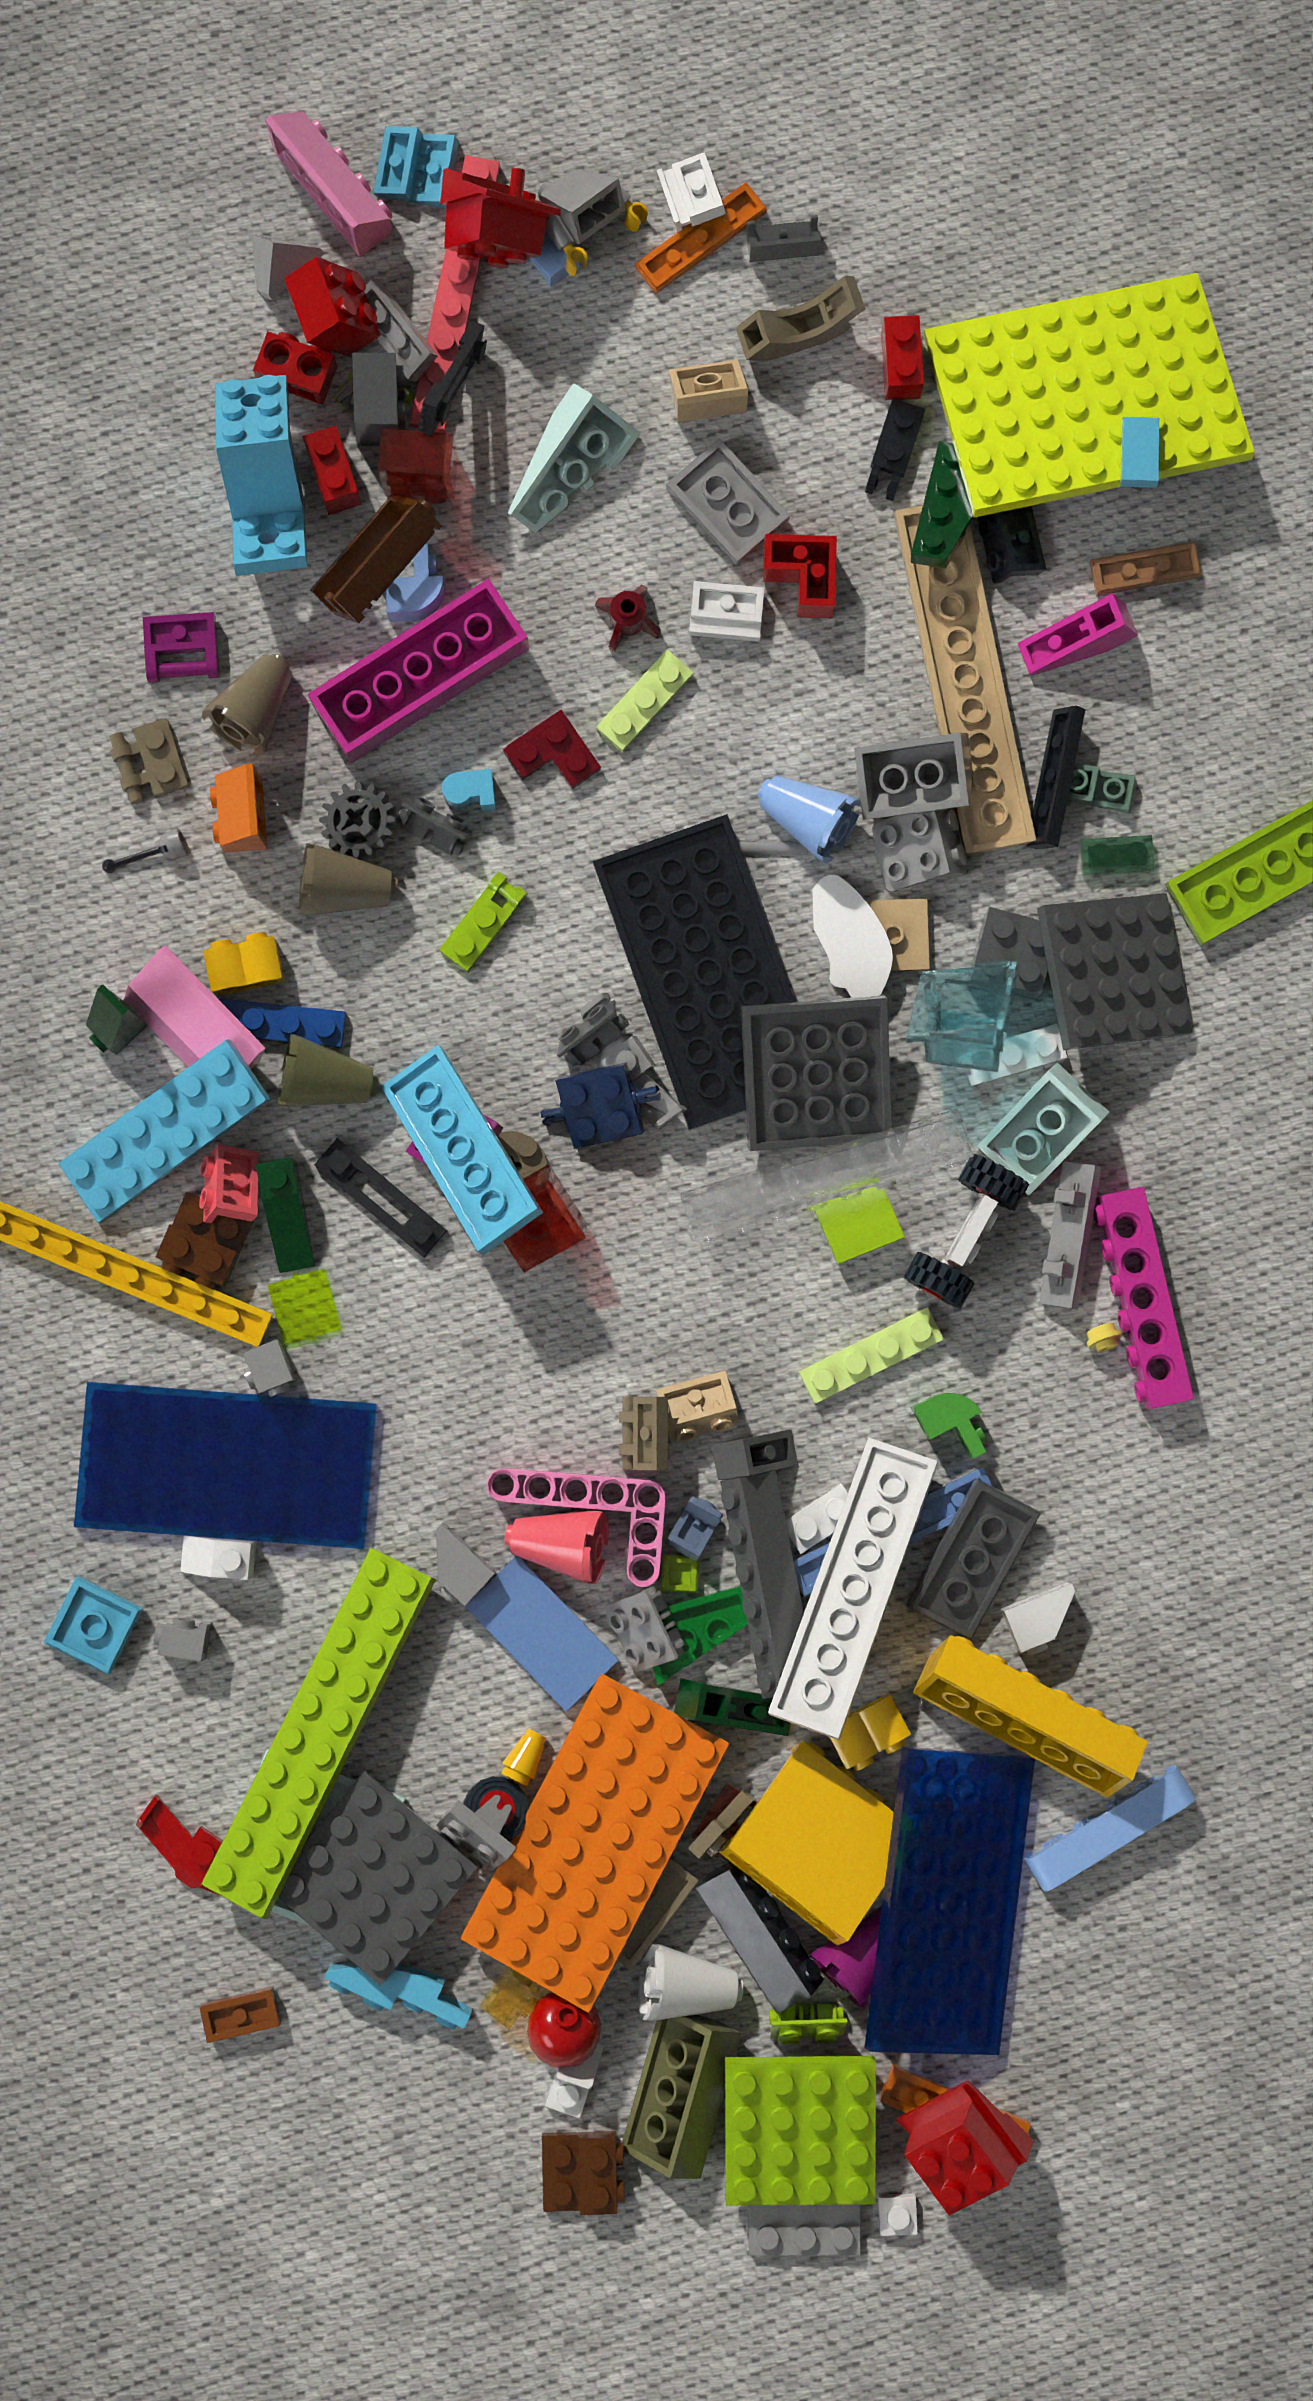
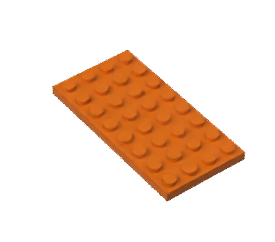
M601 1674L526 1813V1823L523 1830L511 1841V1844L516 1849L508 1860L496 1869L460 1939L590 2013L731 1743L678 1716L614 1679Z

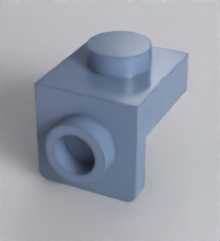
M691 1497L665 1544L696 1562L715 1527L720 1522L723 1513L718 1511L711 1502Z

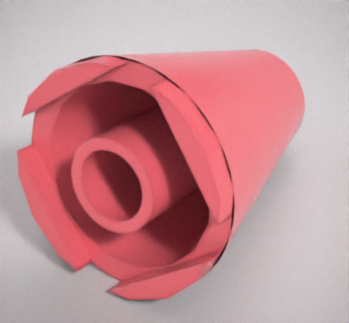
M594 1510L516 1518L513 1525L509 1524L507 1526L505 1545L510 1546V1552L513 1555L584 1583L596 1584L601 1577L605 1560L600 1558L603 1544L608 1546V1516L603 1514L604 1512Z

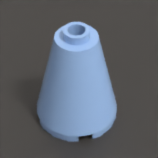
M775 776L772 780L766 779L758 792V798L761 799L760 807L814 857L825 864L834 859V857L829 855L834 846L838 844L840 849H842L859 817V814L853 812L854 807H861L860 800L854 796L781 776Z

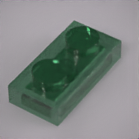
M1152 835L1088 838L1079 841L1082 876L1150 873L1155 870Z

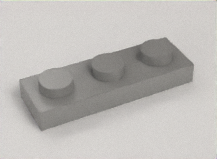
M372 278L364 291L369 305L377 315L376 324L381 335L377 340L387 353H396V364L404 365L405 377L416 382L438 355L382 282Z

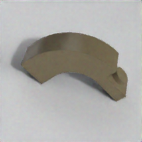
M844 276L823 293L802 305L778 311H756L736 327V331L746 360H773L824 344L851 328L849 321L863 312L865 306L855 277Z

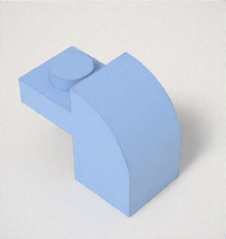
M428 542L414 557V577H397L386 590V607L390 622L424 619L436 611L445 594L443 576H431L438 574L437 554L430 553Z

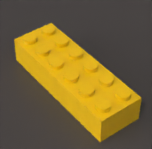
M950 1635L930 1654L913 1691L915 1695L1106 1798L1133 1781L1148 1741L1139 1737L1138 1732L1133 1728L1115 1724L1106 1719L1105 1714L1100 1710L1084 1707L1076 1703L1068 1693L1057 1689L1052 1690L1041 1684L1035 1675L1013 1669L1007 1665L1003 1658L994 1654H986L976 1649L970 1640L960 1636L954 1637Z

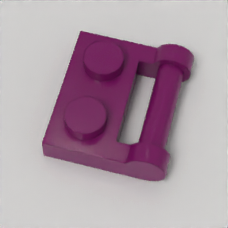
M214 612L142 617L145 670L148 683L160 682V678L207 675L209 679L220 678L216 616ZM205 652L206 661L158 664V655Z

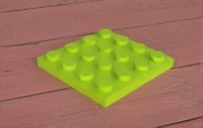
M875 2056L725 2057L726 2206L875 2204Z

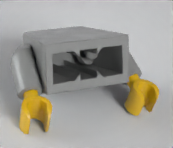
M572 170L555 183L544 182L538 192V198L542 203L561 209L560 216L547 217L546 230L559 251L564 250L566 253L565 269L571 276H576L577 267L575 262H579L583 269L586 270L588 261L587 252L583 248L574 247V242L581 244L624 211L627 213L624 224L632 232H637L641 221L645 224L648 217L647 207L639 202L632 203L629 200L631 196L620 186L619 178L606 173L598 174L582 170Z

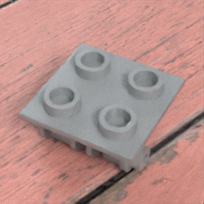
M654 1585L642 1590L638 1594L604 1606L608 1614L609 1625L616 1632L624 1649L625 1660L631 1665L634 1673L675 1660L678 1656L685 1653L682 1648L685 1643L682 1641L677 1628L666 1631L675 1625V1621L663 1625L662 1619L671 1615V1613L666 1611L658 1614L659 1611L667 1608L661 1591H656Z

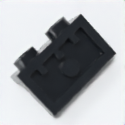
M1032 506L978 517L979 533L983 539L987 557L986 563L993 584L1001 583L1010 576L1039 575L1047 570Z

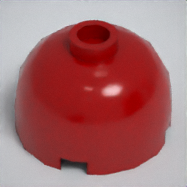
M548 1992L537 2001L529 2015L527 2034L530 2048L540 2061L551 2067L579 2066L593 2055L599 2044L601 2021L595 2005L592 2011L588 2013L557 1994Z

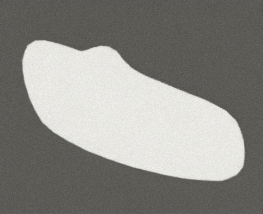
M827 875L814 886L812 892L814 931L830 962V982L835 987L846 988L851 998L880 996L889 978L893 961L892 948L885 929L872 908L855 888L839 876Z

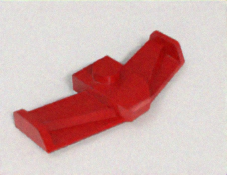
M156 1794L137 1820L136 1826L175 1870L177 1879L191 1889L199 1887L217 1894L201 1884L223 1840L203 1826L192 1836Z

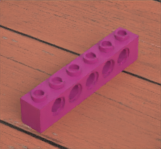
M1144 1186L1099 1196L1096 1198L1098 1205H1095L1093 1216L1096 1225L1103 1226L1106 1240L1101 1241V1250L1104 1260L1106 1262L1111 1261L1114 1275L1109 1276V1284L1113 1296H1119L1122 1310L1117 1311V1318L1121 1331L1128 1333L1131 1345L1126 1346L1125 1351L1130 1368L1136 1367L1139 1381L1134 1382L1138 1403L1144 1402L1145 1409H1153L1194 1400ZM1120 1218L1128 1220L1132 1225V1234L1129 1238H1123L1117 1233L1116 1224ZM1129 1253L1136 1255L1140 1259L1141 1266L1137 1273H1131L1125 1268L1124 1260ZM1138 1288L1143 1289L1149 1297L1148 1305L1144 1309L1138 1308L1133 1302V1294ZM1146 1324L1154 1326L1157 1331V1338L1152 1344H1147L1141 1337V1330ZM1155 1359L1162 1361L1165 1365V1374L1159 1380L1154 1379L1149 1372L1150 1364Z

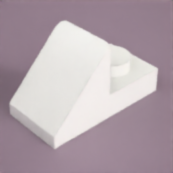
M599 2043L593 2055L583 2064L575 2067L572 2065L557 2068L545 2107L580 2119L588 2092L593 2086L604 2044Z

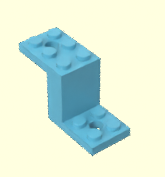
M265 375L255 379H231L222 383H215L216 451L233 521V566L236 576L306 568L308 564L305 501L290 432L289 391L286 375Z

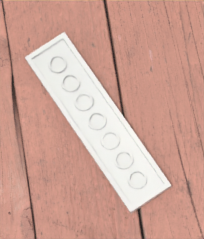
M868 1437L768 1711L769 1715L840 1740L938 1465L937 1460Z

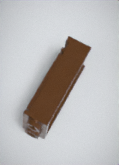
M391 494L310 591L335 615L360 623L365 618L362 614L365 608L371 609L373 606L371 601H377L434 535L435 531L433 529L440 530L442 525L434 517L437 512L423 499L418 501L408 495L402 497Z

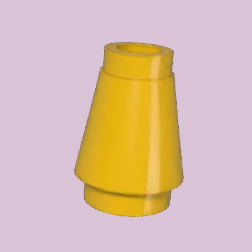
M527 1728L525 1734L502 1762L505 1766L501 1774L527 1787L530 1780L535 1779L547 1738Z

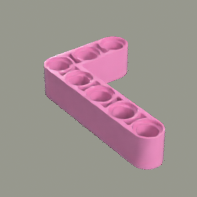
M514 1468L498 1469L488 1477V1493L492 1498L501 1502L631 1512L627 1576L633 1584L640 1587L650 1586L658 1579L661 1561L665 1491L657 1481ZM500 1474L509 1475L514 1482L513 1491L508 1495L499 1494L494 1488V1481ZM536 1477L545 1478L550 1484V1492L544 1498L535 1497L530 1491V1484ZM579 1480L585 1484L587 1494L582 1500L574 1501L568 1497L566 1487L569 1482ZM616 1483L621 1486L623 1498L615 1504L606 1502L602 1496V1490L605 1485ZM652 1486L658 1490L660 1498L654 1506L647 1507L640 1503L638 1494L643 1487ZM642 1523H651L657 1530L655 1539L649 1543H643L636 1537V1528ZM645 1559L652 1563L654 1571L649 1578L639 1579L634 1575L632 1568L638 1560Z

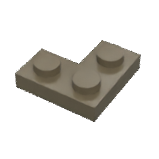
M746 1789L742 1790L719 1817L714 1819L688 1849L698 1858L707 1854L711 1857L714 1854L716 1855L726 1842L730 1840L726 1832L734 1823L739 1827L742 1826L753 1810L750 1805L756 1799Z

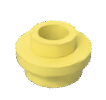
M1106 1323L1087 1332L1089 1340L1086 1344L1089 1349L1096 1348L1098 1353H1102L1117 1347V1340L1123 1335L1121 1330H1116L1114 1323Z

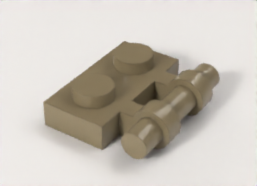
M167 718L133 728L137 742L132 744H126L122 732L109 736L113 747L110 750L113 762L118 763L122 775L120 784L123 792H127L130 804H138L144 801L141 788L151 785L155 798L189 787ZM141 755L146 772L136 774L131 758Z
M622 1397V1411H619V1422H622V1444H619V1455H622V1470H668V1397Z

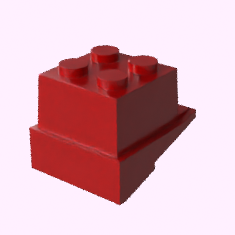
M448 168L443 170L440 204L446 206L444 249L457 252V257L460 259L472 261L478 260V258L488 260V265L495 268H508L510 263L526 264L527 259L541 256L547 217L560 216L561 209L537 201L536 194L524 190L526 171L521 168L511 169L510 186Z
M969 2080L897 2118V2122L910 2134L904 2156L949 2216L1009 2186L1017 2167L1027 2162L1034 2143L1032 2138L1007 2113L1003 2114Z

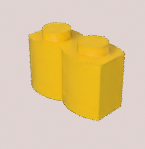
M266 932L247 935L246 941L232 944L230 939L218 940L210 943L211 948L203 950L210 989L215 996L285 982L277 941L274 936L267 937Z
M887 1693L851 1712L846 1720L840 1740L831 1737L829 1739L843 1766L846 1769L853 1767L855 1771H859L874 1762L872 1756L885 1749L887 1754H890L904 1747L907 1744L905 1738L910 1736L911 1733L891 1695Z

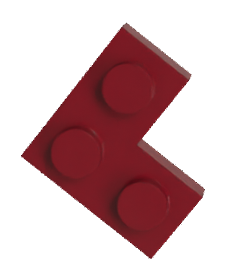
M562 709L502 748L523 780L550 761L554 762L572 789L601 770L600 764Z

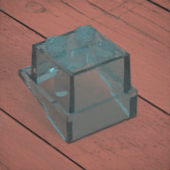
M1017 961L975 963V967L922 971L906 1043L924 1042L926 1063L998 1072L1017 985Z

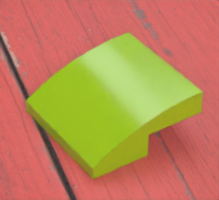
M876 1172L809 1199L837 1265L905 1238Z

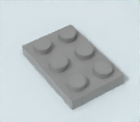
M720 438L666 484V489L736 565L741 563L764 542L765 534H774L790 519L789 513Z
M748 2205L749 2256L860 2255V2205Z

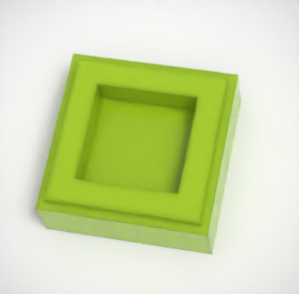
M663 1554L661 1591L697 1593L699 1558L695 1562L685 1555Z

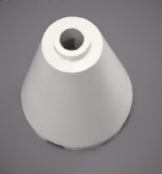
M651 1944L643 1955L642 1962H649V1966L646 1969L645 1977L640 1976L638 2002L640 2014H645L643 2017L645 2021L733 2009L736 2002H740L742 1999L743 1980L738 1979L735 1970L659 1944Z

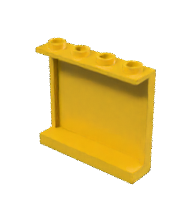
M801 1741L790 1750L792 1754L735 1836L726 1842L719 1853L836 1945L848 1942L920 1832L911 1826L913 1822L909 1817L899 1811L893 1812L882 1803L884 1801L877 1792L870 1788L864 1789L856 1783L854 1775L849 1770L840 1765L835 1766L824 1758L825 1753L821 1748L813 1743L807 1742L806 1744L804 1741Z

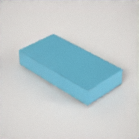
M1123 417L1121 425L1120 487L1157 488L1159 481V418Z

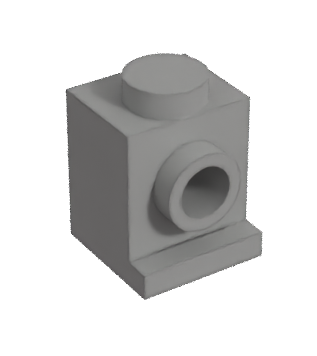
M173 1618V1624L158 1623L154 1633V1645L159 1646L157 1655L200 1662L205 1660L212 1622L204 1621L199 1624V1628L195 1627V1620L185 1618Z

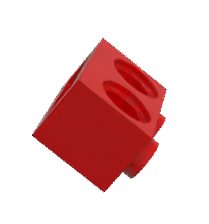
M267 331L253 372L255 378L265 375H286L290 394L323 405L338 366L335 356L330 350L313 344L309 346L300 343L296 337L285 332H279L277 335ZM279 355H285L289 357L288 360L281 365H276L272 363L274 358H276ZM311 367L322 369L316 376L305 375L306 371Z

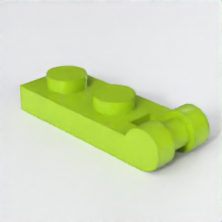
M500 871L494 875L487 888L439 949L442 954L466 972L470 971L528 895V892L520 886L515 888L507 882L508 877ZM498 893L508 899L503 908L492 901Z

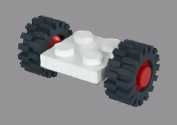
M971 1154L958 1181L968 1187L969 1190L976 1192L979 1199L976 1200L945 1258L940 1262L938 1259L932 1258L925 1253L917 1252L903 1278L938 1300L961 1309L975 1283L956 1269L963 1265L967 1266L968 1263L971 1264L981 1248V1245L976 1243L980 1234L984 1235L985 1232L990 1231L999 1213L994 1211L996 1205L1015 1211L1029 1186L1028 1182L1023 1180L1021 1176L1016 1175L1015 1172L1004 1168L1005 1166L997 1164L989 1158L986 1159L984 1156Z

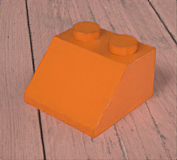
M253 763L244 764L215 775L216 786L210 787L212 808H217L218 822H213L212 825L215 844L220 843V847L225 853L266 850L267 835L263 779Z

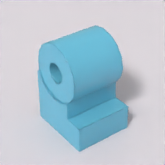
M491 769L456 772L444 779L442 793L450 807L463 809L471 803L480 802L482 811L496 810Z

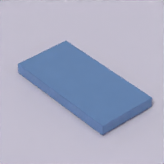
M515 1556L465 1605L477 1620L566 1712L596 1683L601 1674H605L619 1660L521 1557Z

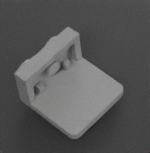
M952 808L897 815L873 825V838L884 884L888 891L896 892L938 877L958 878L968 875L966 870L967 854L964 847L960 844L957 832L959 820Z

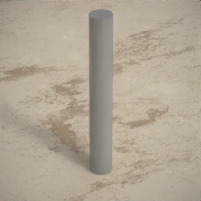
M738 842L742 856L808 855V850L799 842Z

